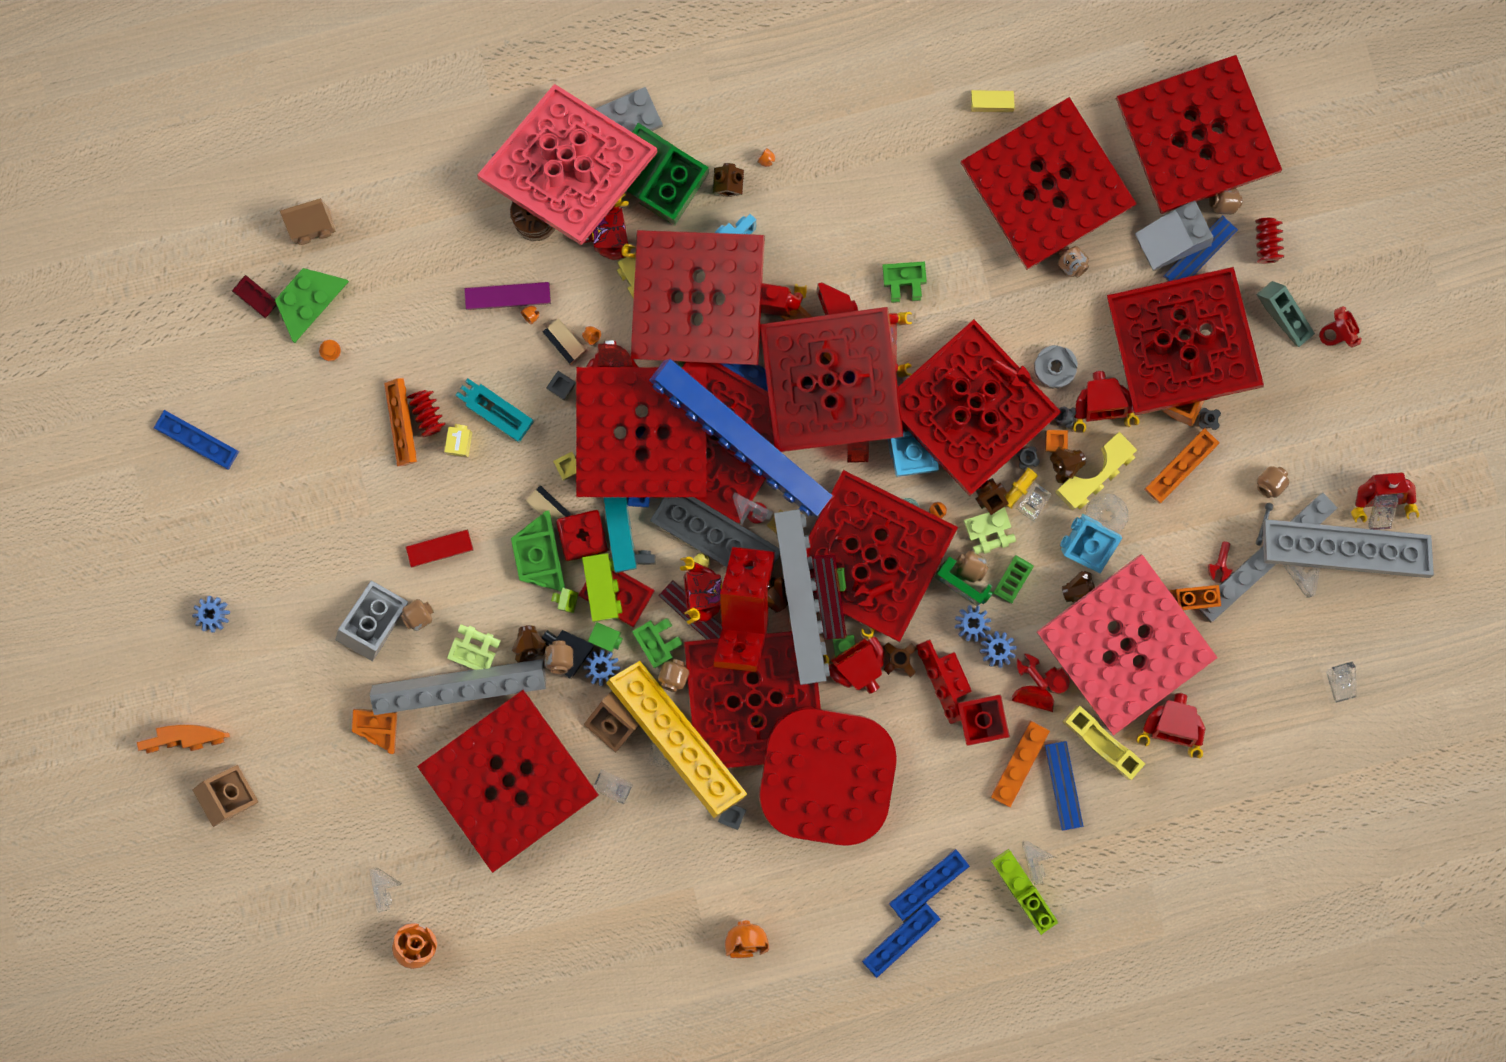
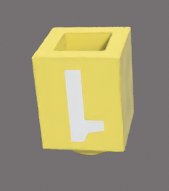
M455 424V427H448L445 453L447 455L469 457L472 432L467 429L468 426Z

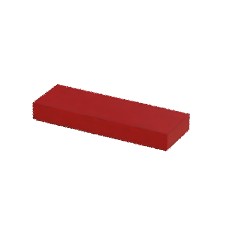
M468 529L406 546L411 568L474 551Z

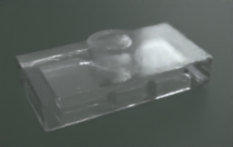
M1397 495L1375 496L1368 523L1369 529H1391L1398 504Z

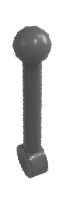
M1272 503L1265 505L1266 512L1263 522L1265 519L1268 520L1270 511L1273 510L1274 506ZM1263 522L1256 540V545L1259 546L1263 540Z

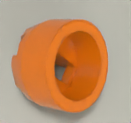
M766 148L757 162L765 167L772 166V162H775V155Z
M528 306L521 311L522 316L530 325L539 318L540 313L536 311L537 308L535 306Z
M593 326L586 327V330L582 332L583 339L590 345L596 344L601 337V331Z
M935 502L929 508V513L941 519L947 512L946 506L941 502ZM936 505H938L939 509H940L941 512H942V515H940V516H939V514H938L936 508L934 507V506H936Z

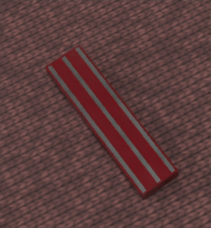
M835 555L814 556L812 560L824 640L845 639L847 634Z
M672 580L658 596L687 622L691 617L684 614L687 611L685 591ZM714 617L708 621H695L690 624L706 640L720 638L722 625Z

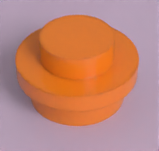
M326 340L320 345L319 353L324 360L334 361L340 356L341 348L336 341Z

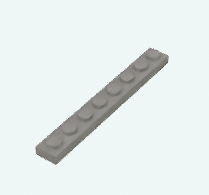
M1321 493L1290 522L1320 525L1337 507L1324 493ZM1263 546L1219 585L1220 607L1199 609L1210 622H1213L1276 565L1264 563Z

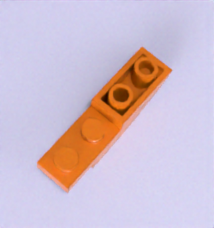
M1219 585L1169 590L1183 611L1221 606Z
M172 725L156 728L158 737L137 742L138 751L146 750V754L159 751L160 746L167 745V748L180 746L181 741L183 748H190V751L202 749L203 744L211 742L212 746L225 743L224 739L229 738L230 735L228 732L208 726Z

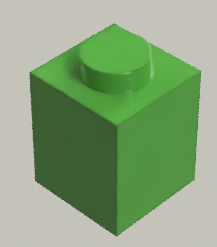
M596 622L588 642L613 653L614 649H619L623 638L620 637L621 632Z

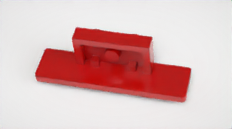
M930 639L916 645L918 655L922 659L927 676L933 684L946 718L950 724L961 721L957 698L972 692L956 653L953 652L938 658Z

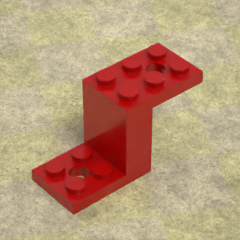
M732 547L720 593L722 631L714 658V667L757 672L769 624L768 585L775 560V552ZM747 566H753L754 568H753V569H746L745 567H747ZM738 648L744 649L742 652L734 651Z

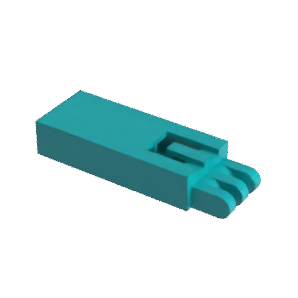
M467 378L465 382L472 387L468 389L462 385L460 389L467 394L464 396L457 392L455 396L467 403L465 405L467 408L520 443L534 423V420L484 385H477ZM483 396L494 403L490 411L478 404L479 402L485 407L488 405V402L482 398Z

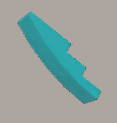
M604 497L615 573L635 570L637 565L626 497Z

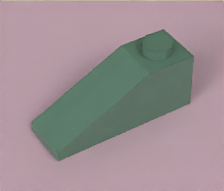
M1271 281L1256 294L1266 311L1297 347H1300L1315 334L1285 285Z

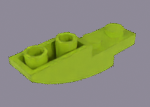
M1009 849L991 860L1000 877L1040 935L1059 923Z

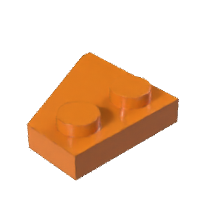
M354 709L352 732L360 737H365L372 744H377L384 748L389 754H394L397 712L374 715L373 710Z

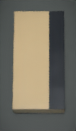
M559 318L543 331V334L570 365L586 352Z
M541 485L526 499V502L540 515L550 510L553 527L557 530V519L572 515Z

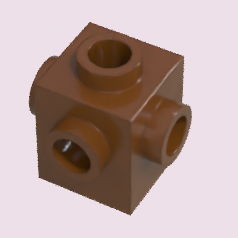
M724 163L723 166L714 168L713 193L725 197L742 195L744 170L737 168L733 163Z
M993 478L987 480L976 490L978 497L975 499L981 509L986 507L990 515L1009 504L1004 496L1007 494L1001 482L996 484Z

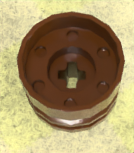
M512 202L510 217L517 232L524 239L542 241L555 231V228L538 217L530 215L527 210Z

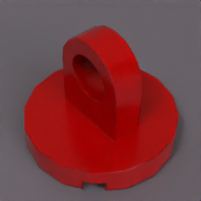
M1341 306L1335 309V321L1326 324L1321 329L1319 337L1323 344L1333 346L1345 341L1351 348L1361 344L1362 338L1357 336L1360 333L1359 326L1349 310L1345 312L1346 307ZM1326 330H1333L1336 333V338L1333 340L1328 339L1325 335Z

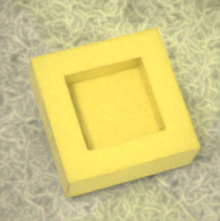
M573 452L553 461L563 481L576 475V458Z

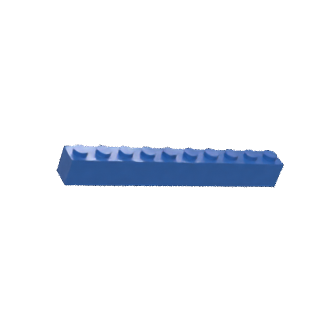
M671 359L664 360L649 379L655 391L667 395L670 398L669 402L673 406L681 407L686 411L685 415L693 422L698 421L703 426L702 430L711 436H716L719 439L718 443L722 447L730 448L735 452L734 456L739 461L747 462L751 466L750 469L753 473L766 478V483L773 489H779L784 493L782 496L788 502L796 503L802 514L808 517L809 515L818 516L833 496Z

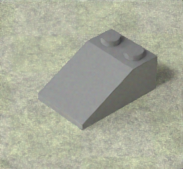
M1196 201L1174 209L1135 233L1153 271L1212 246L1213 235Z
M371 580L339 627L335 640L373 661L399 620L402 609L408 604V601Z

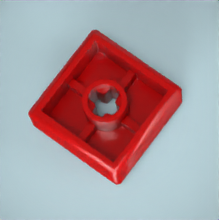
M598 510L557 519L556 524L566 561L608 551ZM579 530L587 533L588 536L585 537V541L576 537L579 534Z

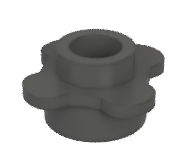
M1065 406L1059 408L1061 413L1055 418L1057 426L1072 427L1076 409L1073 407L1068 409Z
M1202 408L1200 410L1199 427L1217 430L1220 427L1218 419L1221 416V412L1218 409L1208 410L1207 408Z
M1034 446L1024 450L1021 449L1016 453V456L1019 457V467L1021 469L1039 465L1040 460L1037 458V449Z

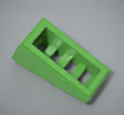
M1015 555L993 593L1012 604L1034 565ZM1015 564L1025 568V572L1015 568ZM1011 571L1021 576V579L1019 580L1010 575ZM1006 579L1017 584L1016 588L1006 583ZM1002 586L1012 591V595L1002 591Z

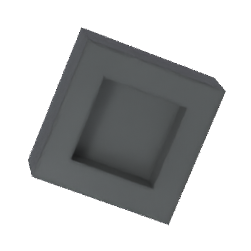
M557 371L546 389L565 401L576 385V382L560 371Z
M641 550L638 551V554H635L636 565H656V556L651 554V551Z
M733 805L721 813L718 822L738 830L746 809Z

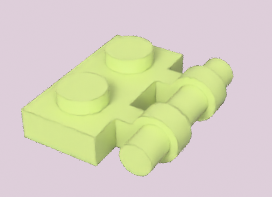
M1005 507L992 515L988 512L964 520L970 541L979 539L980 545L973 546V550L977 554L990 553L992 549L998 547L1005 548L1009 544L1016 542L1014 534L1006 536L1004 530L1011 528ZM997 533L998 539L987 542L985 536Z
M461 624L458 633L465 635L464 640L457 637L454 639L447 659L474 670L489 669L496 653L488 650L489 646L498 648L501 640L494 638V635L490 633L486 635L475 630V627H467ZM471 639L483 642L482 647L470 643Z

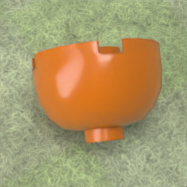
M748 920L738 922V926L733 927L725 939L726 956L730 954V958H750L757 951L760 952V955L769 951V942L765 931L760 926L751 924Z
M417 923L406 924L397 931L393 939V956L405 968H422L433 958L437 948V940L429 928L426 927L424 929Z

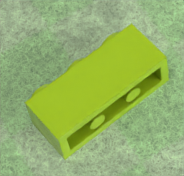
M608 553L582 557L592 622L619 619L622 607L621 601H616L615 592H619L617 579H613L612 571H615L613 558H610Z

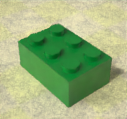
M672 145L638 197L639 204L675 226L708 176L709 168Z

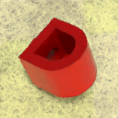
M1053 667L1044 673L1046 676L1044 680L1048 684L1047 688L1050 692L1058 694L1068 689L1070 681L1062 667L1058 669Z

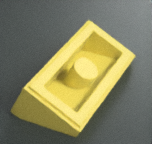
M971 90V112H1013L1015 109L1014 91Z

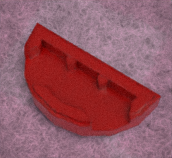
M1031 685L1024 686L1016 690L1012 695L1011 701L1053 712L1054 699L1046 689L1041 690L1038 686Z

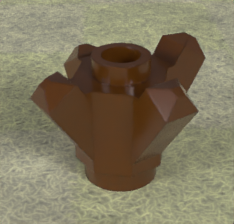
M1058 447L1056 452L1050 456L1053 469L1057 473L1055 477L1058 483H1064L1068 478L1073 479L1078 470L1086 464L1085 455L1081 450H1068Z
M1081 571L1069 583L1062 586L1066 602H1077L1095 588L1091 573Z
M773 577L768 585V607L774 610L775 613H778L788 606L784 579Z
M533 625L520 627L518 629V638L512 648V651L516 654V662H526V659L545 655L546 643L539 636L536 627Z
M889 642L883 647L889 654V664L883 668L888 675L894 669L904 670L910 678L916 673L910 664V655L917 649L912 643L905 649L895 648Z

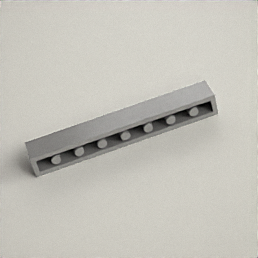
M800 509L774 513L800 685L825 682L826 677L830 676L828 663L824 664L823 655H827L825 642H820L819 634L823 633L822 621H817L816 612H820L819 601L813 597V591H816L817 588L815 578L810 577L809 571L813 569L812 556L807 557L806 548H810L808 535L804 536L803 527H807L805 514L800 513Z
M543 659L494 666L489 669L468 670L372 685L370 699L374 715L516 694L522 690L525 692L546 689V674Z

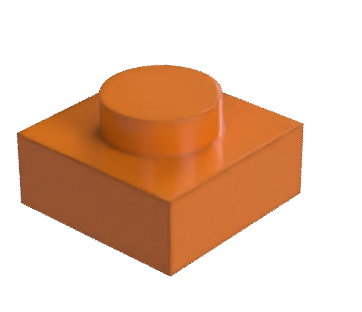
M1046 430L1045 452H1056L1058 447L1068 449V430Z

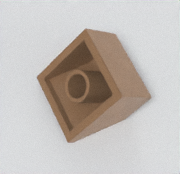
M321 198L280 210L290 238L295 244L305 245L310 243L311 239L317 237L319 239L328 238L331 236V233L336 232L330 210Z
M613 691L601 701L584 723L591 732L615 753L640 726Z
M238 765L204 780L192 789L213 827L258 803Z

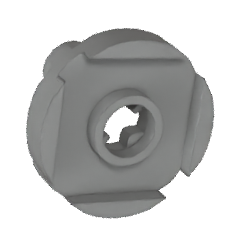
M1058 345L1046 347L1038 354L1034 362V371L1037 379L1046 387L1051 389L1062 388L1074 379L1078 363L1071 350ZM1056 361V364L1058 362L1061 364L1060 372H1055V370L1053 372L1051 370L1052 362Z

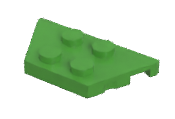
M302 268L275 299L294 343L297 342L348 284L349 281L347 279Z
M548 510L511 538L520 581L562 591V588H565L551 514L550 510Z

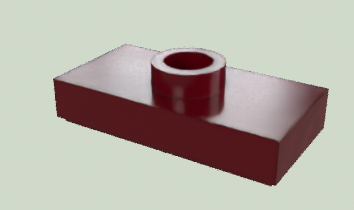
M247 275L232 290L235 295L265 319L277 306L275 298Z

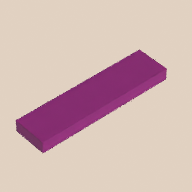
M549 282L464 288L466 310L551 304Z

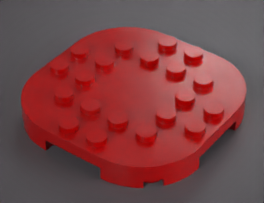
M813 707L799 708L791 711L777 721L767 740L761 785L759 786V800L765 817L776 830L792 838L843 846L856 845L870 839L883 826L889 811L897 763L894 742L889 733L879 723L866 716Z

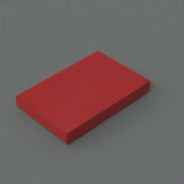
M612 571L613 579H617L619 592H615L616 601L620 600L622 613H619V620L634 628L655 590L624 572L615 573V571ZM585 582L578 596L589 602L587 584Z

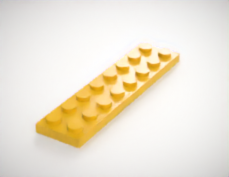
M638 661L607 681L606 684L713 818L747 795L745 790L641 661Z

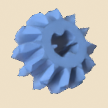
M207 596V602L204 599L199 600L201 607L194 606L198 613L193 614L192 617L199 618L195 625H202V631L206 632L209 629L210 632L214 633L216 627L220 630L224 628L221 622H229L227 618H224L225 615L230 614V611L224 610L228 604L226 602L221 603V598L219 597L213 600L212 596ZM209 610L215 611V614H213L215 615L214 618H208V615H210L208 613Z
M969 605L967 606L968 614L963 609L959 611L963 618L956 616L955 620L961 622V624H957L954 627L955 629H963L958 633L959 637L967 633L966 641H969L971 635H973L974 642H977L978 634L982 638L986 637L982 629L990 631L991 628L984 624L991 622V619L983 618L987 614L986 610L979 614L980 606H976L973 612L972 606ZM969 618H970L971 620H974V619L977 620V622H978V623H976V625H978L977 628H975V627L969 628V627H968V624L970 623V622H968V619H969Z
M995 631L994 639L990 634L986 635L989 643L981 641V645L987 648L981 649L980 653L987 652V656L983 658V661L991 658L989 666L993 667L997 661L998 668H1002V660L1006 665L1010 664L1007 656L1015 658L1016 655L1011 653L1010 650L1017 649V646H1009L1014 639L1009 638L1006 641L1007 633L1004 632L1001 638H999V632ZM1000 644L1003 653L996 655V650L993 649V646Z
M601 649L600 657L593 651L592 655L595 659L586 658V661L590 662L591 666H583V669H591V672L585 674V677L589 678L594 675L591 680L592 684H595L599 678V686H603L604 679L607 682L610 679V675L612 677L617 675L612 673L613 670H620L619 666H613V664L619 661L618 658L610 661L613 653L609 652L605 658V651ZM605 662L607 664L605 667L608 669L606 672L602 671L599 674L597 672L599 669L596 668L597 664Z

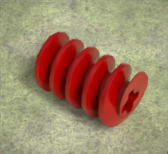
M1270 217L1256 219L1255 222L1259 224L1255 228L1256 232H1259L1256 235V239L1260 241L1256 244V247L1261 249L1257 252V256L1261 258L1257 263L1271 264L1278 262L1279 259L1285 257V255L1278 254V251L1284 249L1283 246L1278 245L1279 242L1284 241V238L1277 237L1278 234L1283 233V230L1277 229V226L1282 225L1283 222Z
M423 390L407 396L408 399H413L409 402V405L416 407L412 410V413L418 415L415 421L421 423L418 429L424 431L421 434L423 438L441 432V428L446 425L445 422H438L443 415L435 414L440 407L432 406L437 399L429 398L434 391Z

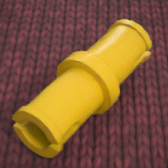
M1027 468L1018 481L1012 483L1013 487L1005 495L1009 503L1006 506L1010 509L1013 508L1022 495L1027 493L1028 487L1038 477L1033 470Z

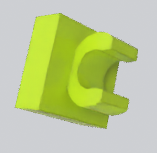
M562 588L561 594L553 593L551 601L559 603L557 609L574 613L579 592Z

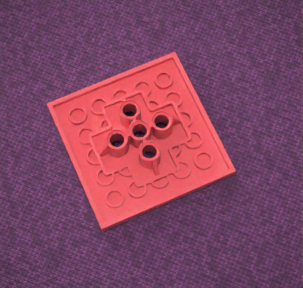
M554 84L477 174V177L489 187L582 245L657 154V148Z
M1142 554L1138 555L1037 631V634L1113 736L1218 658ZM1116 621V629L1108 631V624ZM1145 625V634L1138 635V628ZM1128 638L1129 645L1126 648H1121V641ZM1107 651H1111V659L1108 661H1104V653ZM1141 655V662L1138 665H1133L1134 657Z

